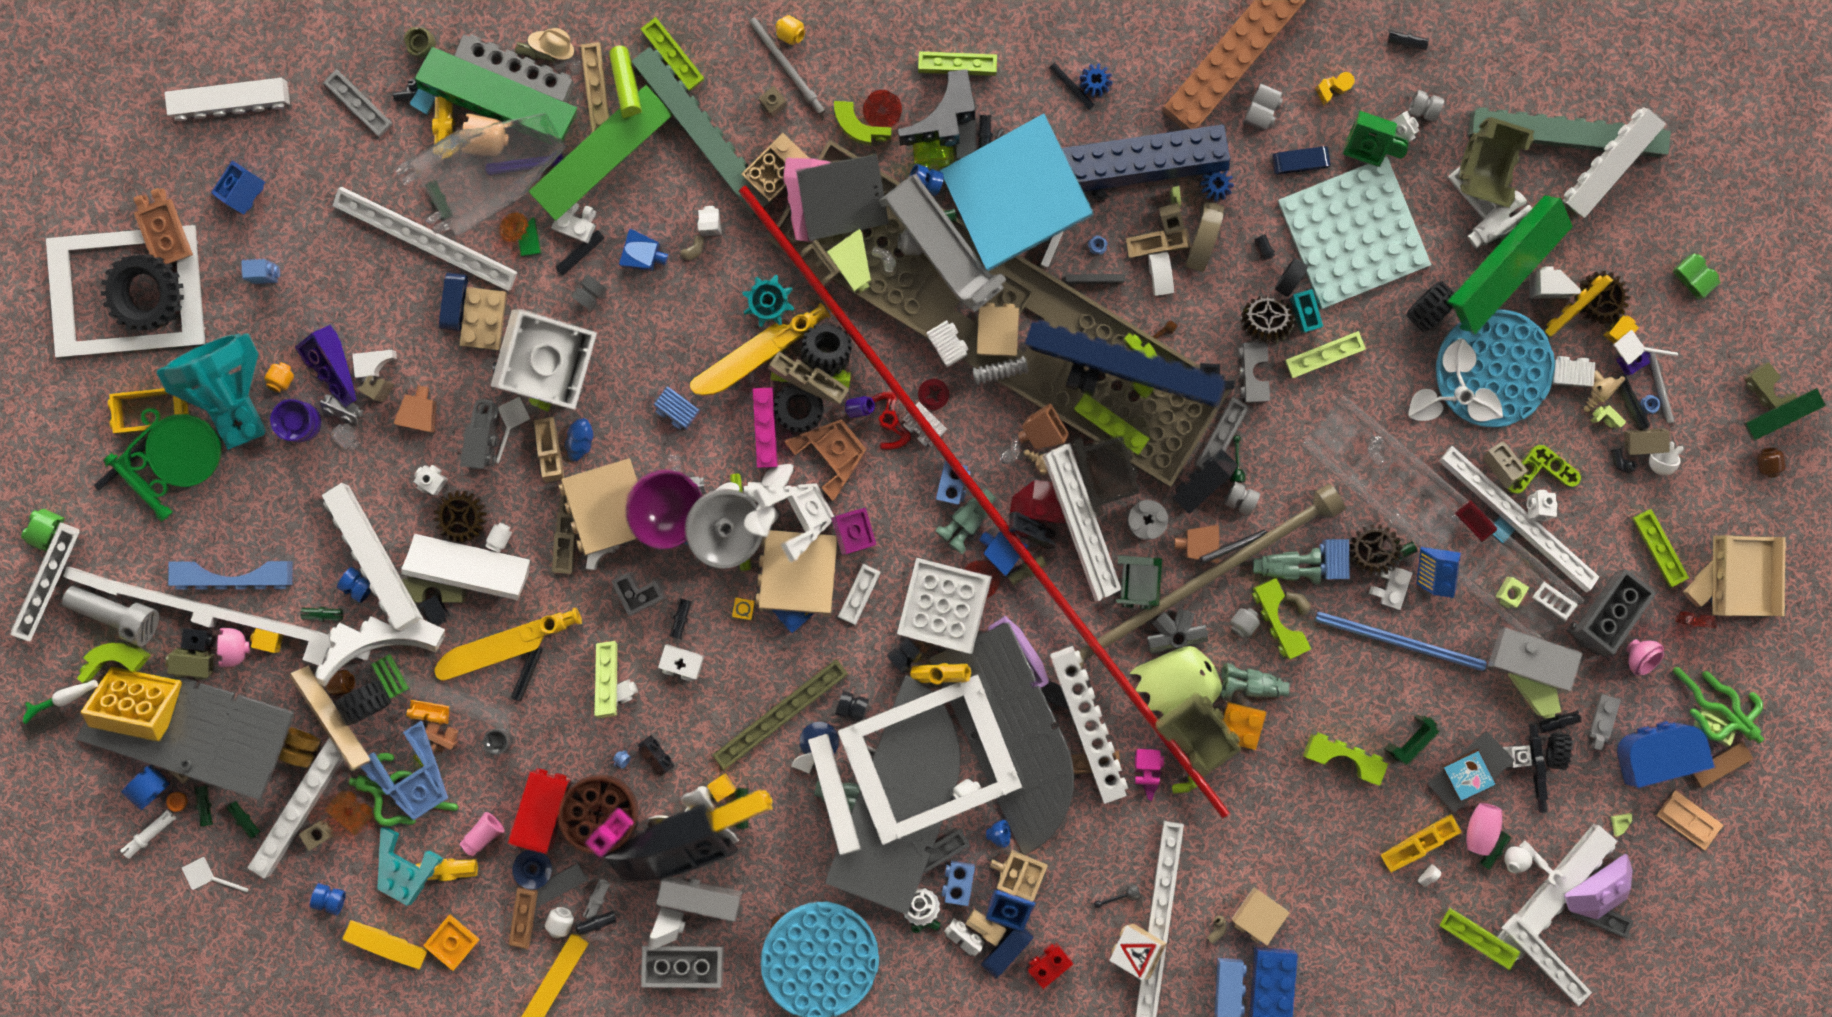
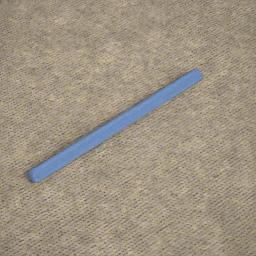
M1317 612L1315 617L1316 622L1480 671H1484L1486 668V661L1326 613Z

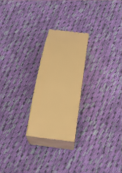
M1188 228L1166 234L1163 230L1126 238L1129 258L1191 248Z
M554 418L534 420L542 478L545 483L561 480L564 478V470Z
M1713 560L1682 592L1695 606L1702 607L1713 596Z

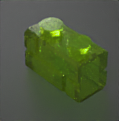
M939 140L931 143H915L913 145L914 165L920 164L928 167V169L930 165H938L939 168H944L954 162L953 147H940Z

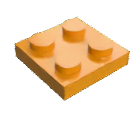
M1227 702L1224 711V722L1231 732L1234 731L1240 738L1239 746L1256 750L1266 711Z
M449 914L423 946L454 971L480 939Z

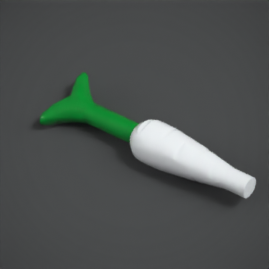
M93 680L59 690L53 694L51 699L37 705L26 702L27 711L23 717V723L27 724L38 712L54 705L60 707L71 703L91 689L98 687L97 681Z

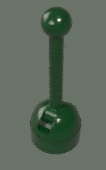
M1235 435L1233 437L1235 442V462L1238 466L1231 475L1230 482L1243 483L1246 482V475L1239 468V442L1241 437Z

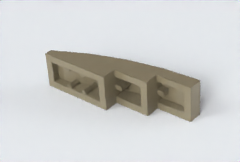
M778 351L767 368L795 386L838 405L849 391L846 386L818 367L813 370L799 359L794 362L780 351Z
M560 493V506L557 514L556 533L554 535L552 572L572 574L577 533H573L570 524L573 522L571 514H567L565 509L566 497L565 495L561 496Z

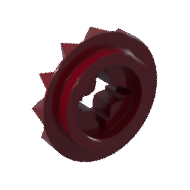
M928 379L921 384L918 390L919 401L927 409H941L948 402L949 389L939 379ZM929 387L934 391L941 390L937 395L938 402L934 398L926 399L930 395Z

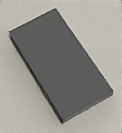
M1487 730L1454 758L1457 759L1473 750L1479 749L1493 778L1515 761ZM1441 769L1427 782L1454 812L1472 798L1470 797L1460 802L1444 769Z

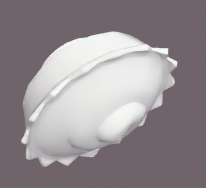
M918 888L908 914H904L905 918L916 926L920 924L925 926L927 923H932L940 911L938 897L934 895L933 891H929L926 888Z

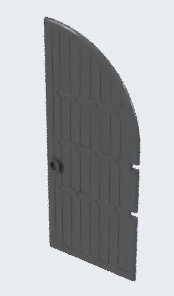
M1007 622L976 636L972 654L950 648L929 659L932 665H939L941 663L968 664L971 668L970 677L978 675L1022 785V788L996 799L1023 855H1026L1048 841L1062 824L1072 800L1074 769L1064 736L1059 727L1052 729L1050 724L1055 723L1056 720L1040 686L1032 687L1031 683L1036 681V678L1010 623ZM943 682L941 684L945 688L958 682ZM964 696L951 700L950 703L989 784L996 783V777Z
M163 674L155 676L180 680L182 685L169 726L160 741L88 727L86 721L76 738L77 740L262 801L295 713L238 695L237 700L233 701L235 693L200 683L199 688L195 689L197 681Z
M905 675L892 709L933 692L919 681ZM943 704L891 724L884 728L872 762L896 823L938 807L943 803L950 802L952 794H954L953 788L957 785L960 771V744L953 720ZM860 789L851 812L860 849L840 855L837 848L824 883L908 914L930 853L925 852L926 846L933 848L943 820L882 845Z

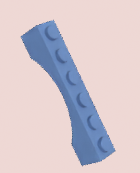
M267 561L251 573L237 577H226L211 573L196 562H168V586H175V589H188V585H195V589H208V585H215V589H227V585H235V589H247V585H254V589H267V585H274V589H286V585H292L293 561Z

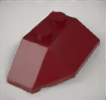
M1034 480L1012 496L1010 514L1016 511L1031 519L1067 524L1052 482Z

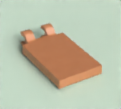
M164 188L151 190V195L155 200L151 204H149L147 195L134 197V202L139 210L134 212L149 254L154 255L155 258H163V263L172 264L192 256V250L172 199L166 200Z

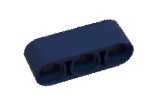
M1328 146L1272 154L1275 175L1317 170L1320 167L1321 169L1331 167Z
M446 273L439 316L440 329L461 330L462 324L460 323L463 321L467 288L465 284H468L467 275Z
M1012 928L987 958L983 960L981 966L995 979L998 978L1025 949L1034 936L1025 928L1024 931Z

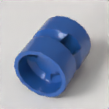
M915 164L911 169L909 177L916 174L932 196H936L942 187L943 173L934 169L928 170L926 166Z
M350 567L339 580L337 589L345 594L351 593V598L362 603L371 593L369 587L371 583L368 578L361 577L359 571Z
M318 883L311 896L310 908L319 911L325 908V911L329 914L338 916L345 901L346 891L338 888L331 891L330 886Z

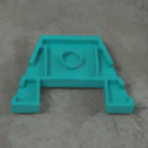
M381 827L377 889L406 906L412 905L425 887L424 884L427 879L434 874L436 866L443 861V857L432 851H425L421 866L418 867L394 853L399 833L388 827Z

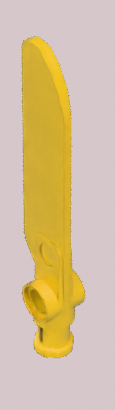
M819 303L818 307L810 313L806 312L803 315H796L788 325H771L695 377L690 382L692 391L696 395L706 396L726 390L770 360L778 351H783L800 338H803L810 327L814 328V325L825 318L829 319L831 317L822 303ZM800 324H806L803 329L797 328Z
M575 607L572 611L548 615L521 626L456 647L444 654L438 661L434 669L435 675L440 680H448L534 651L540 646L544 636L557 634L574 624H582L580 612ZM550 620H553L555 623L552 630H549L547 626Z

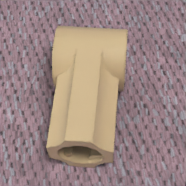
M975 909L971 912L965 923L982 934L984 939L996 946L1007 931V927L986 920V916Z

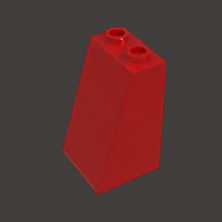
M536 768V771L532 770L529 773L508 844L547 854L554 847L559 828L560 804L569 790L571 780L566 779L567 775L555 773L554 776L547 774L548 770Z

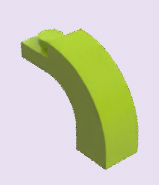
M116 642L103 644L92 649L83 657L88 663L82 666L77 679L82 683L90 682L103 665L111 660L120 662L132 672L139 671L151 655L131 643Z

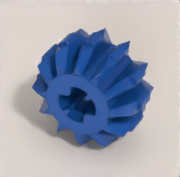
M1090 64L1089 70L1084 68L1082 71L1084 75L1079 77V80L1083 81L1080 84V88L1087 87L1084 94H1088L1091 91L1092 98H1094L1096 92L1099 97H1102V91L1108 93L1109 88L1107 86L1112 85V81L1108 80L1112 77V74H1105L1108 68L1104 67L1101 70V64H1097L1096 69ZM1097 77L1100 79L1099 83H1092L1093 79H1096Z
M1224 171L1222 174L1220 172H1213L1202 176L1205 181H1201L1200 185L1205 188L1201 192H1209L1206 197L1207 199L1214 195V201L1217 202L1219 197L1225 200L1226 195L1232 193L1229 188H1233L1234 184L1229 181L1233 177L1225 176L1228 171ZM1216 180L1218 181V184L1222 185L1218 189L1216 188V185L1213 184Z

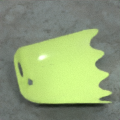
M1193 646L1182 647L1137 666L1130 672V674H1137L1142 677L1136 691L1149 693L1150 702L1148 707L1151 710L1162 712L1163 716L1194 693L1200 694L1203 698L1207 696L1213 704L1222 691V684L1214 665L1209 658ZM1204 661L1209 663L1212 672L1206 668ZM1201 669L1204 671L1205 676L1200 674Z

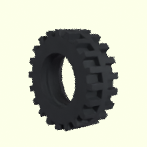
M132 255L122 257L121 261H115L112 264L114 268L107 269L105 272L109 276L108 279L102 280L101 283L106 286V291H101V296H106L107 302L103 303L104 307H110L111 309L108 315L110 317H117L116 323L127 325L126 329L129 330L137 329V331H144L168 325L169 320H174L177 317L174 314L175 311H180L182 306L178 305L179 300H184V295L179 294V289L184 288L183 283H177L176 279L180 275L178 272L173 273L171 271L173 268L171 264L163 263V258H155L154 255ZM139 274L151 276L159 286V302L153 309L148 311L136 307L130 298L129 289L131 281Z

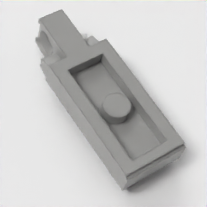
M1603 694L1599 695L1589 730L1590 737H1593L1591 748L1602 750L1604 742H1608L1621 702L1620 699Z

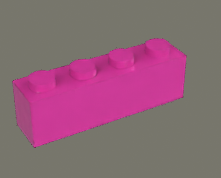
M773 388L753 389L757 468H772L778 465Z

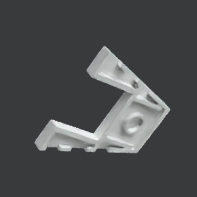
M817 483L795 487L758 488L753 491L761 509L788 498L806 533L781 545L790 563L795 561L808 548L807 546L832 522L831 517H834Z

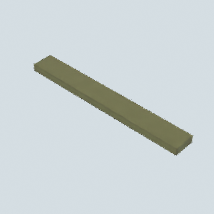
M835 659L712 754V756L723 770L727 769L846 677L848 672L838 659Z

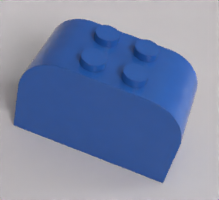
M1663 721L1656 723L1657 727L1649 728V726L1637 728L1638 732L1628 734L1622 738L1617 748V756L1624 783L1636 788L1715 768L1705 734L1697 727L1681 723Z

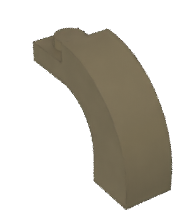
M1205 201L1199 226L1188 253L1186 267L1201 272L1205 271L1222 223L1224 206Z

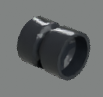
M1073 363L1065 387L1075 391L1079 388L1081 393L1092 396L1100 371L1091 368L1085 370L1084 366Z
M906 637L899 644V648H894L887 654V657L904 674L911 668L912 662L917 663L924 655Z
M843 690L835 715L844 718L849 715L851 720L861 722L869 699L862 696L854 698L853 693Z

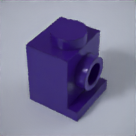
M1644 351L1637 357L1639 359L1638 363L1634 360L1627 365L1622 356L1617 358L1616 361L1624 374L1628 376L1651 363L1648 359L1651 356L1649 352Z

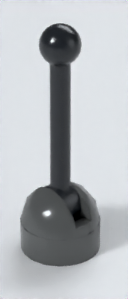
M1136 883L1130 885L1126 889V893L1103 901L1097 900L1094 902V906L1100 908L1104 904L1125 897L1132 901L1142 897Z

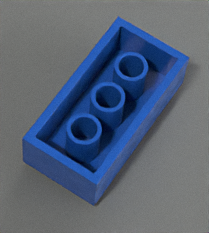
M1254 947L1249 1017H1293L1298 957L1294 950Z

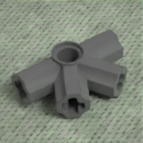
M1178 608L1175 620L1173 621L1164 611L1151 622L1161 634L1147 636L1150 653L1208 642L1206 626L1191 627L1195 613ZM1177 633L1182 636V642L1178 645L1173 642V636Z

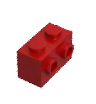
M1058 942L1055 945L1051 943L1043 950L1045 952L1039 958L1035 956L1028 962V972L1042 989L1046 988L1074 964Z

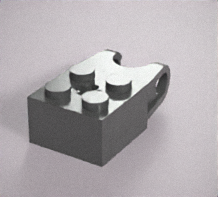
M480 399L474 404L470 427L465 426L460 466L491 470L495 466L496 455H494V448L498 447L499 436L496 435L499 408L494 402ZM488 405L489 410L484 414V408Z

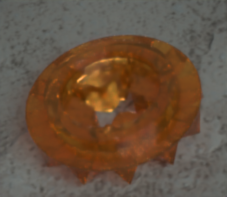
M519 212L508 214L501 221L499 227L500 236L507 242L515 243L517 239L522 240V235L527 234L526 228L529 226L527 218ZM513 224L516 225V231H513Z

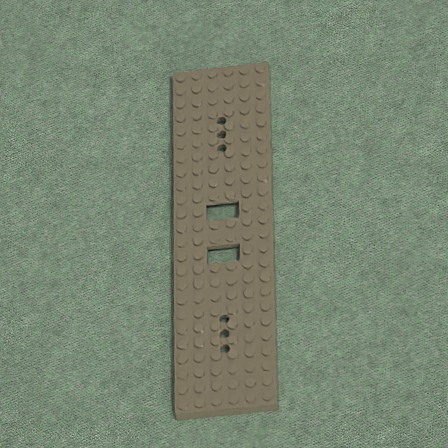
M829 140L817 160L833 163L859 157ZM880 171L885 196L899 185L900 182ZM789 204L777 226L795 250L801 254V251L811 243L795 240ZM888 205L886 206L889 224L870 228L872 231L871 235L867 238L863 237L871 278L870 287L862 293L859 291L854 293L842 274L832 280L833 282L929 341L928 331L945 321H948L949 324L953 322L958 330L956 336L959 341L963 339L969 349L966 351L968 355L961 360L973 368L979 369L980 366L984 368L985 365L991 366L992 363L997 365V362L1001 364L1005 360L1009 362V359L1013 361L1017 357L1021 359L1024 356L1029 370L1027 374L1022 372V375L1016 374L1014 377L1010 375V378L1004 377L1002 380L998 378L996 382L1040 409L1051 403L1063 423L1168 487L1173 485L1217 413L1218 408L1154 389L1145 400L1139 395L1138 400L1132 402L1128 398V393L1135 391L1131 386L1134 382L1105 373V379L1097 381L1093 395L1090 397L1149 438L1140 454L1136 455L1073 410L1084 395L1079 388L1075 391L1065 387L1073 363L1029 350L1028 347L1025 352L1017 348L1016 357L977 356L978 316L975 321H972L954 310L960 300L954 295L923 252L921 255L905 254L902 258L894 256L893 252L898 248V236L905 230V227ZM956 217L957 221H952L951 223L984 266L964 221ZM856 231L816 240L827 253V251ZM770 235L768 242L784 251L774 237ZM884 237L888 240V245L885 248H880L877 245L879 238ZM1019 255L988 271L992 275L1002 274L1006 279L1002 283L1004 289L987 302L994 303L995 307H1003V304H1014L1015 308H1019V316L1025 307L1045 319L1044 321L1050 323V326L1053 328L1062 326L1069 329V332L1076 334V332L1087 334V337L1095 340V337L1106 340L1108 345L1120 344L1125 346L1127 351L1130 352L1132 351L1122 340L1129 333L1132 336L1135 334L1142 341V347L1150 343L1156 355L1164 358L1166 363L1172 364V361L1183 364V367L1191 370L1192 367L1200 369V366ZM1113 381L1121 382L1122 389L1120 391H1114L1111 388ZM1225 389L1220 406L1228 395L1229 389Z

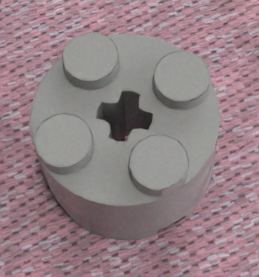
M1140 501L1134 504L1127 513V526L1130 532L1139 539H1155L1162 535L1167 528L1168 514L1165 508L1156 501ZM1149 515L1152 522L1145 525L1143 516L1147 517Z

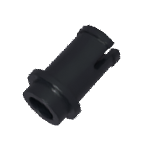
M1266 234L1254 239L1262 254L1260 257L1264 261L1275 256V249L1272 250Z

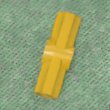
M440 96L435 97V118L432 120L434 156L449 158L453 154L452 142L455 132H453V125H455L453 103Z
M968 664L914 665L910 675L920 683H934L938 685L943 682L970 681L971 668Z
M450 858L447 861V859H443L441 864L437 865L434 869L435 872L432 877H429L427 880L449 881L460 877L477 876V860H455ZM422 862L417 863L416 866L420 867Z

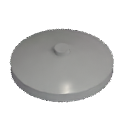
M718 489L705 494L693 505L686 519L685 536L690 550L699 560L712 567L730 568L742 564L756 552L762 541L763 536L750 532L744 523L746 516L750 512L756 511L759 507L750 497L733 489Z

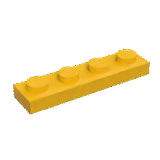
M1608 275L1597 277L1591 283L1593 287L1590 290H1583L1576 297L1578 301L1573 305L1569 303L1561 311L1563 314L1558 319L1554 317L1547 323L1548 328L1545 332L1550 337L1554 336L1613 280Z

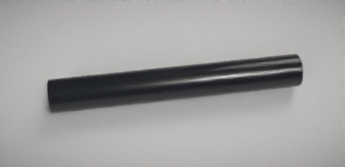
M1055 62L1049 67L1088 110L1095 106Z

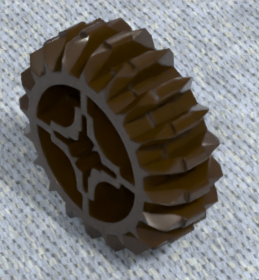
M1601 271L1600 274L1594 272L1592 276H1586V281L1582 280L1580 282L1582 287L1578 288L1581 289V292L1585 289L1587 291L1593 287L1591 283L1600 275L1602 277L1606 276V271ZM1614 272L1608 273L1613 282L1593 299L1592 305L1589 303L1579 312L1581 314L1587 313L1585 319L1592 317V323L1599 321V324H1604L1605 321L1611 323L1613 319L1618 320L1620 318L1619 314H1625L1623 308L1629 306L1625 301L1631 297L1625 296V293L1629 292L1630 289L1623 288L1626 282L1620 283L1621 276L1614 278ZM1613 291L1616 293V300L1613 298ZM1601 294H1604V295H1605V296L1603 297V298H1604V301H1601V299H1602ZM1602 305L1612 309L1609 313L1597 311Z
M1259 295L1257 300L1252 298L1250 303H1247L1242 310L1240 319L1242 331H1246V336H1251L1252 341L1257 339L1259 344L1263 341L1266 342L1267 346L1270 342L1276 345L1278 340L1283 342L1285 337L1288 338L1291 330H1293L1295 320L1293 310L1289 309V304H1283V299L1277 301L1276 296L1271 299L1268 295L1263 299Z
M459 490L455 491V497L449 492V500L446 497H442L441 500L444 504H436L440 511L434 510V514H439V518L433 519L434 522H440V524L435 526L436 529L443 528L440 535L443 536L447 533L446 540L449 541L453 537V543H458L459 538L461 543H466V537L469 541H473L472 534L479 537L480 534L477 529L484 531L485 528L480 526V524L487 523V520L482 519V516H486L487 512H481L485 505L478 506L481 499L477 498L474 500L475 494L471 493L468 496V491H463L461 495ZM463 500L469 503V505L459 509L453 503ZM447 509H449V512L451 513V519L448 522V525L446 522ZM472 510H474L475 512V521L473 525L469 520V515L471 514ZM458 513H463V514H464V515H462V518H463V521H464V522H462V520H458V521H457V519H458V517H459V516L457 515ZM461 524L468 531L456 533L451 529Z
M1371 525V530L1363 527L1364 533L1357 531V537L1351 538L1353 542L1349 544V549H1351L1349 557H1353L1351 563L1356 564V570L1362 568L1361 572L1363 575L1367 571H1369L1370 577L1373 576L1374 572H1377V576L1381 577L1382 571L1388 575V568L1394 571V564L1399 565L1400 560L1398 558L1403 557V553L1400 552L1403 550V546L1399 544L1401 539L1399 537L1395 538V531L1389 533V527H1386L1384 531L1382 530V525H1379L1378 529ZM1372 538H1377L1375 541L1372 542L1367 541ZM1385 540L1392 547L1391 554L1387 553V550L1383 548ZM1360 548H1363L1368 553L1366 561L1359 555ZM1379 548V552L1372 553V549ZM1377 560L1384 561L1382 563L1374 564Z

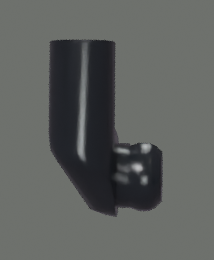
M409 80L405 91L393 92L394 101L412 100L418 91L416 80Z
M1621 448L1611 450L1614 466L1624 473H1631L1636 470L1635 462H1630L1623 458Z

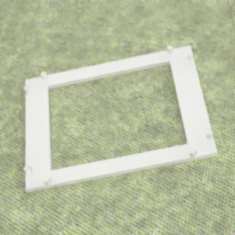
M182 226L193 255L177 261V272L180 275L178 277V284L183 283L184 287L179 289V294L184 295V300H180V306H182V332L77 342L69 251L146 243L141 230L46 238L55 357L205 344L196 226Z
M978 675L970 677L968 682L955 683L838 731L882 845L1022 788ZM964 696L997 782L896 823L862 736Z

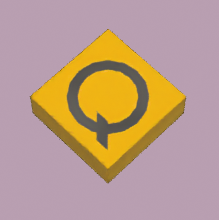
M735 597L732 617L752 620L755 601Z

